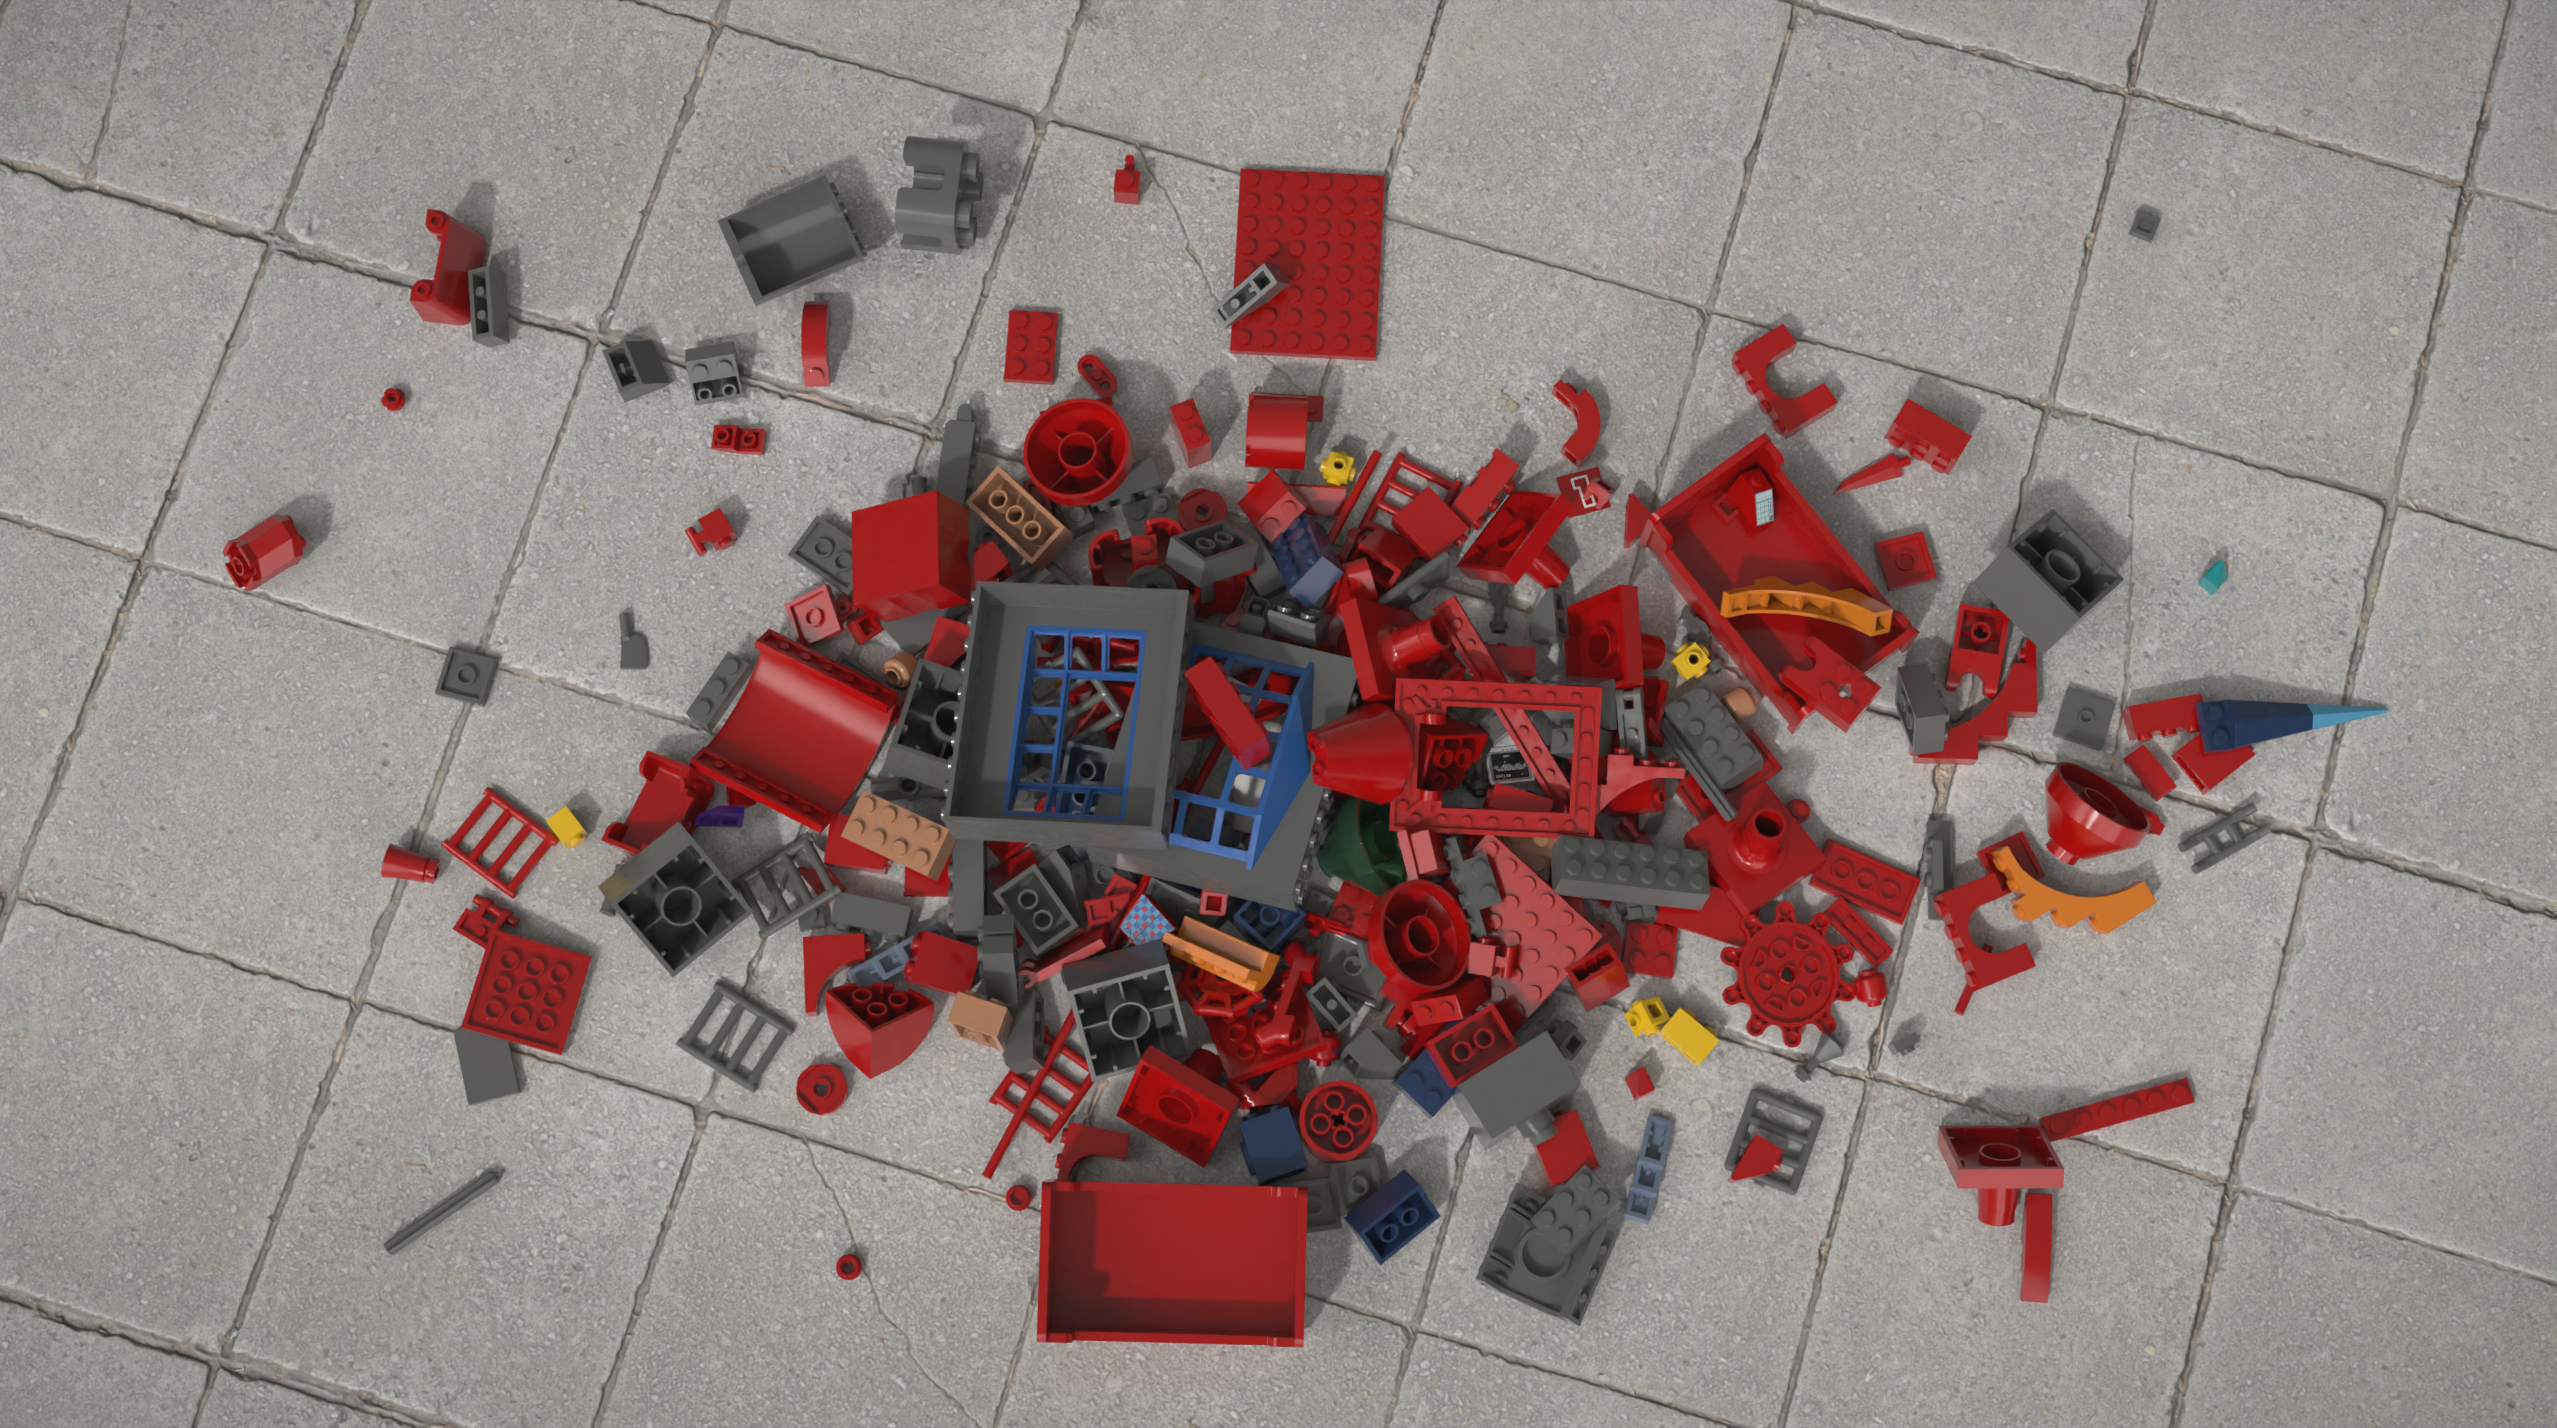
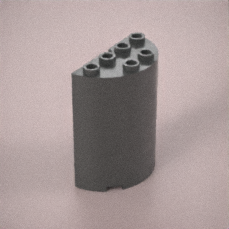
M826 175L718 220L721 231L755 306H759L864 261L863 257L867 256L862 242L859 241L857 231L853 223L850 222L844 203H838L836 199L839 193L834 182L829 183Z

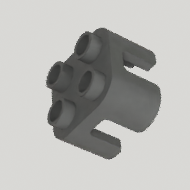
M907 136L903 149V160L905 165L914 167L912 188L901 187L897 192L895 227L898 233L903 234L900 246L902 249L960 255L963 245L975 246L977 217H973V201H981L984 181L983 172H979L980 155L979 153L969 152L967 142Z

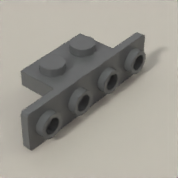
M1928 820L1926 822V847L1924 848V862H1927L1924 885L1927 887L1928 919L1943 921L1942 917L1938 916L1935 911V901L1933 898L1954 889L1952 822Z
M1448 838L1443 841V853L1445 858L1450 861L1452 868L1451 878L1453 883L1458 886L1460 892L1459 903L1466 911L1470 933L1474 935V938L1484 936L1487 933L1479 910L1502 903L1487 854L1463 861L1456 838Z

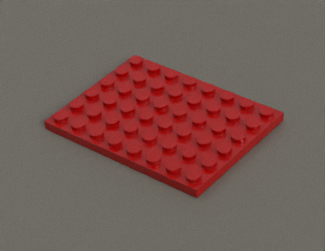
M1240 169L1234 289L1264 263L1276 265L1289 285L1273 299L1231 325L1230 354L1376 361L1385 176Z

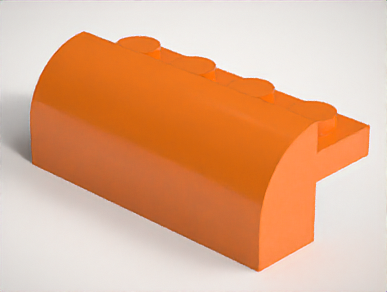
M1187 916L1184 917L1178 935L1165 932L1162 942L1170 945L1171 955L1253 992L1261 990L1268 983L1280 958L1275 953Z

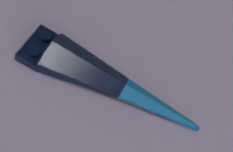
M2226 699L2223 701L2200 702L2195 705L2205 753L2228 752L2310 730L2384 714L2389 710L2387 708Z

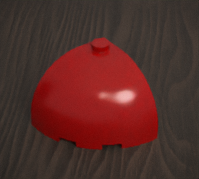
M1446 717V724L1431 725L1420 723L1417 787L1424 788L1425 790L1441 788L1442 793L1448 789L1454 790L1467 777L1464 773L1471 763H1477L1489 734L1469 723Z
M873 982L872 986H857V983H850L826 991V1011L835 1039L847 1058L869 1079L896 1067L906 1060L924 1040L932 1023L934 1002L912 989H908L906 992L895 989L894 984Z

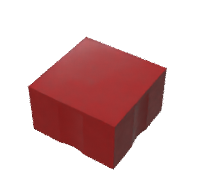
M938 490L852 511L853 605L884 622H890L915 616L927 610H941L970 603L971 585L968 563L969 509Z

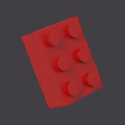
M1907 399L1884 438L1888 439L1892 446L1903 448L1910 452L1909 454L1914 459L1927 462L1936 472L1948 475L1972 436L1912 400Z
M1493 1003L1423 1044L1449 1089L1519 1048V1045Z

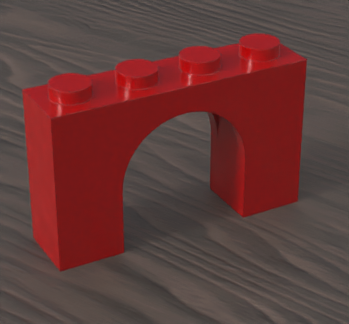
M1782 324L1735 352L1731 365L1735 373L1741 375L1745 380L1748 392L1751 395H1755L1758 399L1761 411L1765 415L1768 414L1772 419L1774 430L1779 435L1782 434L1786 440L1834 411L1838 402L1825 383L1798 398L1779 396L1769 387L1766 380V369L1793 352L1797 344L1785 325Z
M1995 872L1933 898L1935 901V911L1938 916L1942 917L1945 924V934L1954 944L1955 957L1959 963H1962L1966 972V982L1970 987H1973L1974 992L2036 966L2026 943L2001 953H1988L1978 948L1970 937L1968 924L1974 910L2005 896Z
M1069 1122L1068 1128H1063L1060 1143L1065 1145L1063 1154L1058 1153L1055 1168L1059 1169L1056 1182H1069L1071 1171L1075 1165L1088 1157H1102L1125 1162L1130 1134Z

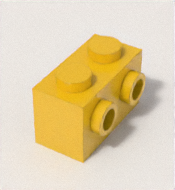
M1679 1008L1658 1035L1698 1067L1720 1040L1716 1038L1717 1033L1707 1025L1703 1027L1696 1021L1698 1018L1693 1012L1688 1009L1683 1010Z

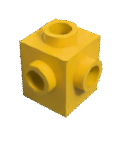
M1330 451L1328 459H1323L1320 472L1323 473V483L1330 486H1346L1347 488L1348 482H1353L1357 467L1353 466L1354 458L1343 451H1337L1336 453Z
M1686 642L1675 651L1678 656L1669 662L1682 679L1687 681L1693 675L1699 678L1709 670L1706 665L1711 661L1708 658L1710 653L1702 644L1697 645L1694 642L1689 645ZM1689 657L1695 659V664L1689 662Z
M1659 996L1646 1000L1642 998L1631 1004L1632 1008L1624 1014L1635 1037L1645 1034L1647 1037H1651L1661 1031L1659 1027L1670 1019Z

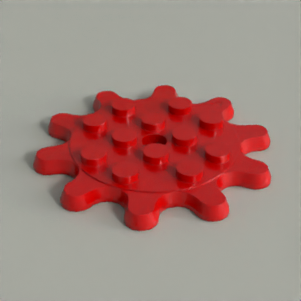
M1782 901L1775 908V920L1771 924L1761 923L1753 914L1743 916L1740 925L1746 934V944L1741 948L1731 946L1723 948L1720 953V959L1725 965L1733 967L1737 973L1736 982L1724 989L1722 998L1728 1005L1744 1003L1749 1006L1751 1016L1746 1024L1747 1032L1751 1036L1757 1037L1762 1035L1768 1026L1776 1025L1781 1029L1784 1044L1790 1048L1797 1047L1801 1043V1032L1807 1024L1815 1025L1821 1033L1829 1034L1831 1031L1834 1032L1836 1021L1830 1013L1831 1004L1836 1000L1850 1002L1856 996L1854 986L1843 981L1839 975L1841 965L1852 960L1854 951L1849 944L1833 946L1827 942L1825 934L1830 925V919L1827 914L1822 912L1816 913L1808 923L1803 924L1795 919L1792 904L1788 901ZM1785 967L1789 968L1793 974L1789 982L1781 978L1782 970Z

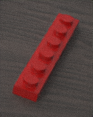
M2187 1078L2042 1117L2039 1119V1122L2051 1143L2194 1103L2195 1100Z

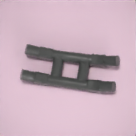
M2253 802L2178 844L2179 851L2185 852L2205 842L2212 853L2191 866L2193 873L2198 874L2271 833L2268 825L2264 824L2242 837L2234 825L2258 811ZM2226 830L2233 843L2221 849L2213 836Z

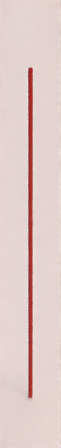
M1373 450L1330 529L1328 536L1332 545H1334L1380 460L1381 452ZM1274 634L1271 640L1278 641L1279 636ZM1255 668L1247 686L1255 687L1263 669ZM1220 735L1191 786L1189 793L1199 795L1226 744ZM1192 802L1188 803L1185 819L1194 804ZM1177 814L1171 823V833L1174 832ZM1143 875L1108 940L1111 947L1102 952L1101 955L1114 952L1124 934L1120 929V924L1139 897L1146 893L1152 878L1151 876ZM1072 1008L1044 1058V1068L1038 1069L985 1167L982 1176L991 1180L1076 1022Z

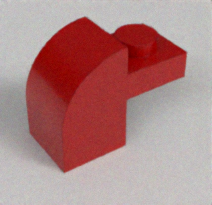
M1386 979L1378 994L1392 1002L1394 1006L1381 1026L1389 1031L1393 1030L1394 1027L1399 1029L1406 1018V1015L1403 1014L1404 1011L1410 1015L1414 1013L1411 1001L1417 998L1419 994L1406 992Z

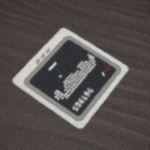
M1517 746L1491 748L1490 753H1487L1486 762L1491 785H1495V782L1505 784L1535 780L1533 772Z

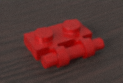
M476 894L472 902L479 906L477 910L473 912L466 907L452 929L486 949L492 929L508 933L503 930L504 926L508 923L516 928L520 919L514 916L513 911L508 908L503 909L494 904L493 899L489 897L484 898ZM489 912L498 917L494 924L484 918L486 913Z

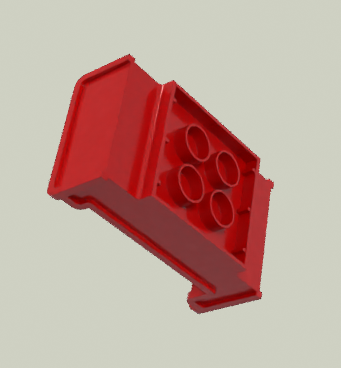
M1763 433L1652 513L1646 522L1639 543L1644 549L1647 546L1671 575L1672 585L1699 619L1706 622L1711 634L1763 698L1766 695L1788 722L1787 729L1793 735L1799 730L1805 719L1814 714L1816 710L1780 681L1779 672L1787 665H1791L1801 671H1809L1814 668L1813 661L1803 650L1804 642L1808 637H1816L1866 675L1899 650L1901 653L1908 650L1920 632L1901 611L1893 609L1781 470L1785 462L1784 457L1772 443L1771 438L1766 433ZM1760 468L1773 487L1774 522L1754 530L1743 512H1741L1727 525L1710 508L1711 505L1732 486L1742 473ZM1728 498L1719 506L1728 516L1737 509ZM1776 576L1794 586L1815 582L1832 592L1853 588L1893 609L1890 632L1869 636L1836 622L1792 614L1751 613L1726 618L1721 615L1723 591L1754 585L1755 579Z
M1056 1179L1042 1181L1037 1342L1110 1341L1266 1345L1271 1347L1304 1348L1307 1186L1280 1187L1092 1181L1056 1182Z

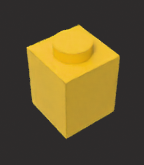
M567 806L546 820L547 824L567 849L581 845L585 841L584 837L588 835V832Z

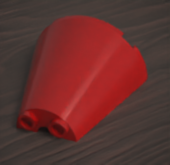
M1367 703L1307 732L1309 751L1315 754V762L1311 766L1313 783L1315 785L1378 804L1390 803L1404 791L1403 785L1406 779H1410L1413 768V744L1406 723L1402 717L1395 715L1393 708L1383 703Z

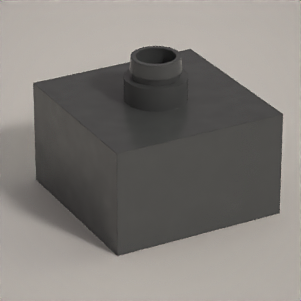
M2052 509L2010 543L1973 583L2045 654L2085 619L2124 578Z
M919 658L882 770L944 790L945 781L949 780L950 777L948 758L953 756L954 749L951 746V736L953 732H956L957 723L954 720L955 709L960 706L958 687L959 684H963L964 677L960 671Z
M679 821L598 886L612 907L672 977L676 976L754 912Z
M1161 939L1062 965L1069 999L1092 1082L1135 1071L1141 1057L1150 1045L1173 1059L1192 1055L1170 966Z
M1546 1030L1459 1084L1452 1099L1485 1151L1518 1130L1524 1139L1529 1137L1530 1143L1535 1148L1558 1133L1555 1125L1552 1124L1555 1119L1550 1110L1572 1097L1580 1082Z

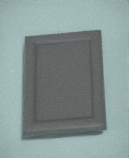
M1448 552L1440 553L1380 596L1379 604L1402 610L1405 606L1410 607L1412 604L1424 599L1429 592L1449 579Z
M1330 932L1320 933L1324 942L1321 944V952H1312V954L1320 956V968L1315 983L1323 976L1327 980L1332 977L1341 987L1338 991L1341 996L1345 998L1349 996L1352 1001L1381 1012L1386 998L1378 994V991L1387 978L1379 967L1362 969L1356 947L1357 944L1368 941L1346 933L1345 936Z

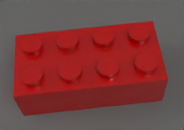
M1209 656L1184 672L1190 693L1244 771L1271 755L1269 750L1271 742L1267 736L1269 733L1261 721L1256 722L1252 707L1247 701L1243 703L1239 696L1241 695L1240 690L1233 681L1229 683L1226 677L1227 672L1220 662L1215 663L1212 657Z

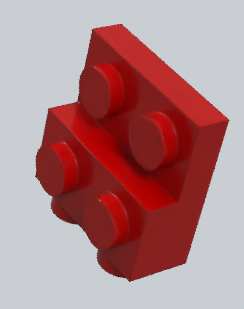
M1345 877L1328 917L1343 922L1350 929L1346 933L1368 941V921L1371 909L1378 897L1385 891L1371 885H1363Z

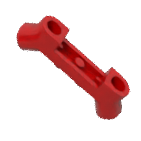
M1291 942L1282 951V956L1291 970L1289 976L1283 979L1281 998L1277 999L1274 1005V1017L1254 1028L1253 1033L1261 1049L1267 1050L1276 1044L1291 1046L1295 1040L1298 1026L1296 1018L1293 1016L1304 983L1314 985L1320 968V956L1307 953L1300 942Z

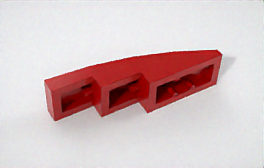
M2025 1192L2021 1243L2023 1246L2020 1271L2022 1272L2020 1299L2023 1302L2048 1303L2052 1249V1194Z

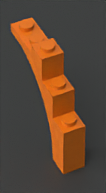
M1776 576L1755 579L1754 585L1723 591L1721 615L1726 618L1751 613L1801 615L1836 622L1869 636L1890 632L1893 612L1891 607L1853 588L1832 592L1815 582L1794 586Z
M2008 846L1999 847L1992 852L1995 857L1993 859L1995 866L1999 871L2004 872L2008 879L2006 883L2009 889L2018 895L2010 900L2013 906L2011 910L2014 916L2022 922H2032L2050 910L2049 916L2052 922L2060 928H2070L2088 916V924L2094 932L2108 934L2157 903L2144 881H2134L2118 891L2097 897L2068 895L2041 884L2027 874L2019 866Z

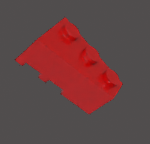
M1498 448L1493 451V458L1485 467L1482 466L1477 472L1479 473L1470 485L1464 488L1450 506L1452 511L1469 527V535L1474 529L1480 530L1487 520L1484 517L1490 511L1494 513L1502 503L1500 500L1505 493L1509 495L1518 484L1515 481L1519 465Z

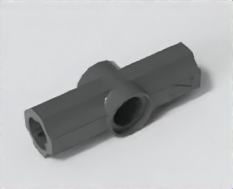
M902 776L872 779L870 784L871 794L886 801L902 799L913 801L922 797L945 795L942 789ZM913 782L916 784V788L912 792L903 791L906 783Z

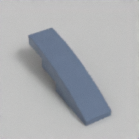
M940 922L923 930L948 938ZM914 936L847 971L846 974L850 982L857 983V986H872L873 982H882L904 970L906 961L910 960L913 950L910 949V945Z
M1648 1115L1623 1218L1649 1224L1674 1121Z

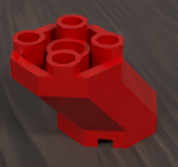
M277 514L271 516L238 538L227 542L223 549L224 557H229V562L225 563L226 570L236 587H245L244 590L247 592L254 590L287 568L297 565L303 556L306 541L298 533L290 515L282 516Z

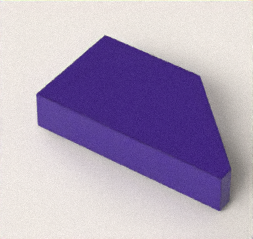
M744 806L714 807L695 816V825L741 828L744 819Z

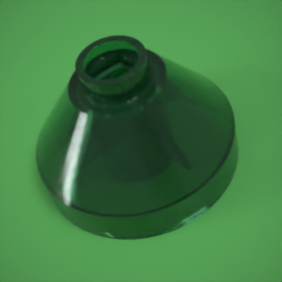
M1351 795L1344 799L1325 837L1324 843L1320 845L1317 855L1319 866L1326 876L1330 878L1337 877L1376 896H1380L1387 889L1407 881L1406 877L1408 876L1401 848H1398L1397 844L1399 843L1397 832L1400 831H1389L1390 803L1378 804Z

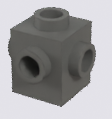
M1030 753L1027 776L1042 783H1048L1050 781L1053 754ZM1065 753L1061 755L1058 782L1061 779Z
M1554 1018L1546 1029L1563 1057L1571 1061L1574 1060L1587 1042L1577 1031L1578 1027L1569 1020L1562 1022Z

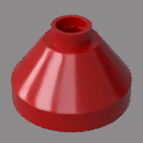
M1087 398L1065 400L1045 410L1031 425L1023 447L1024 465L1034 485L1048 499L1067 506L1089 505L1111 495L1126 479L1134 456L1131 434L1120 415L1107 404Z
M2060 762L2045 781L2047 832L2051 837L2046 843V847L2051 854L2068 865H2075L2079 859L2088 860L2135 848L2151 829V823L2146 814L2127 794L2104 777L2083 766L2071 762Z
M1415 879L1393 886L1378 897L1369 916L1367 952L1371 962L1379 967L1390 982L1406 992L1429 994L1449 987L1463 975L1469 963L1471 933L1462 908L1448 891L1433 882Z

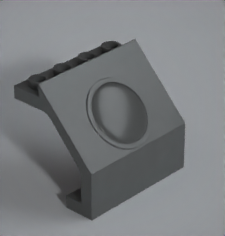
M1516 1183L1514 1190L1509 1196L1505 1211L1500 1217L1494 1237L1489 1243L1488 1251L1483 1263L1479 1267L1476 1279L1482 1285L1540 1312L1580 1326L1620 1230L1609 1222L1603 1221L1567 1258L1531 1221L1549 1200L1539 1196L1525 1185Z

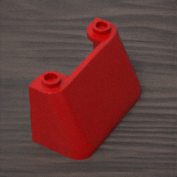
M428 209L425 225L428 231L437 235L438 241L441 242L434 280L421 279L417 281L412 287L409 301L423 321L459 326L466 325L471 321L468 270L483 267L487 243L479 232L440 210Z
M647 750L639 765L640 775L647 780L625 823L612 822L606 828L601 841L635 857L678 821L693 836L697 828L695 816L705 812L714 794V783L691 766Z

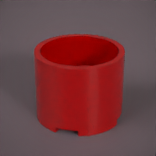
M1249 393L1245 468L1304 471L1308 397Z
M1339 1080L1317 1086L1307 1095L1300 1111L1299 1133L1303 1145L1313 1157L1327 1164L1359 1159L1370 1148L1378 1124L1376 1107L1370 1095L1355 1083ZM1339 1115L1342 1116V1122L1345 1125L1339 1124L1338 1127H1335L1332 1117L1338 1118Z

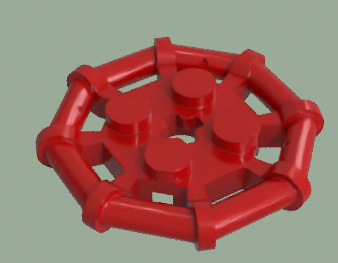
M1186 961L1181 981L1177 984V992L1183 995L1193 1008L1195 1015L1228 1017L1229 1020L1234 1019L1235 1015L1255 1003H1261L1264 1000L1263 994L1266 987L1265 985L1261 990L1253 992L1229 980L1220 981L1218 978L1222 977ZM1198 970L1197 978L1192 979L1194 971ZM1200 989L1203 995L1198 999L1193 990ZM1243 994L1247 995V997L1240 1000ZM1210 1001L1224 1002L1225 1006L1208 1004Z

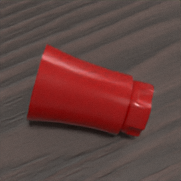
M390 843L383 859L381 876L382 878H398L434 884L439 874L440 860Z

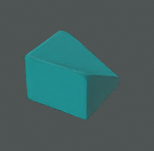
M2218 560L2198 581V584L2211 595L2227 580L2224 562Z

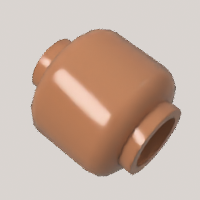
M899 652L892 656L883 666L886 682L896 688L908 686L918 664L917 659L907 652Z
M1738 686L1721 698V703L1736 723H1741L1754 715L1757 711L1756 705L1759 704L1755 694L1748 687L1745 689Z

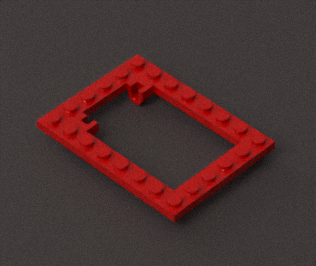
M1396 677L1395 715L1402 717L1410 732L1413 744V768L1410 779H1406L1403 785L1404 791L1402 794L1390 802L1389 831L1409 830L1420 832L1429 829L1437 833L1538 838H1557L1558 835L1594 838L1602 686ZM1446 706L1574 712L1569 812L1442 806L1441 788L1425 790L1424 788L1417 787L1420 723L1431 725L1446 724Z

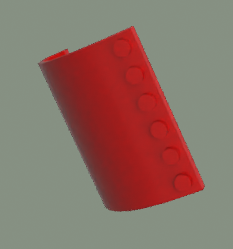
M769 628L756 640L755 648L761 652L737 705L712 741L706 747L703 746L690 759L689 766L821 833L843 809L868 771L887 732L900 693Z

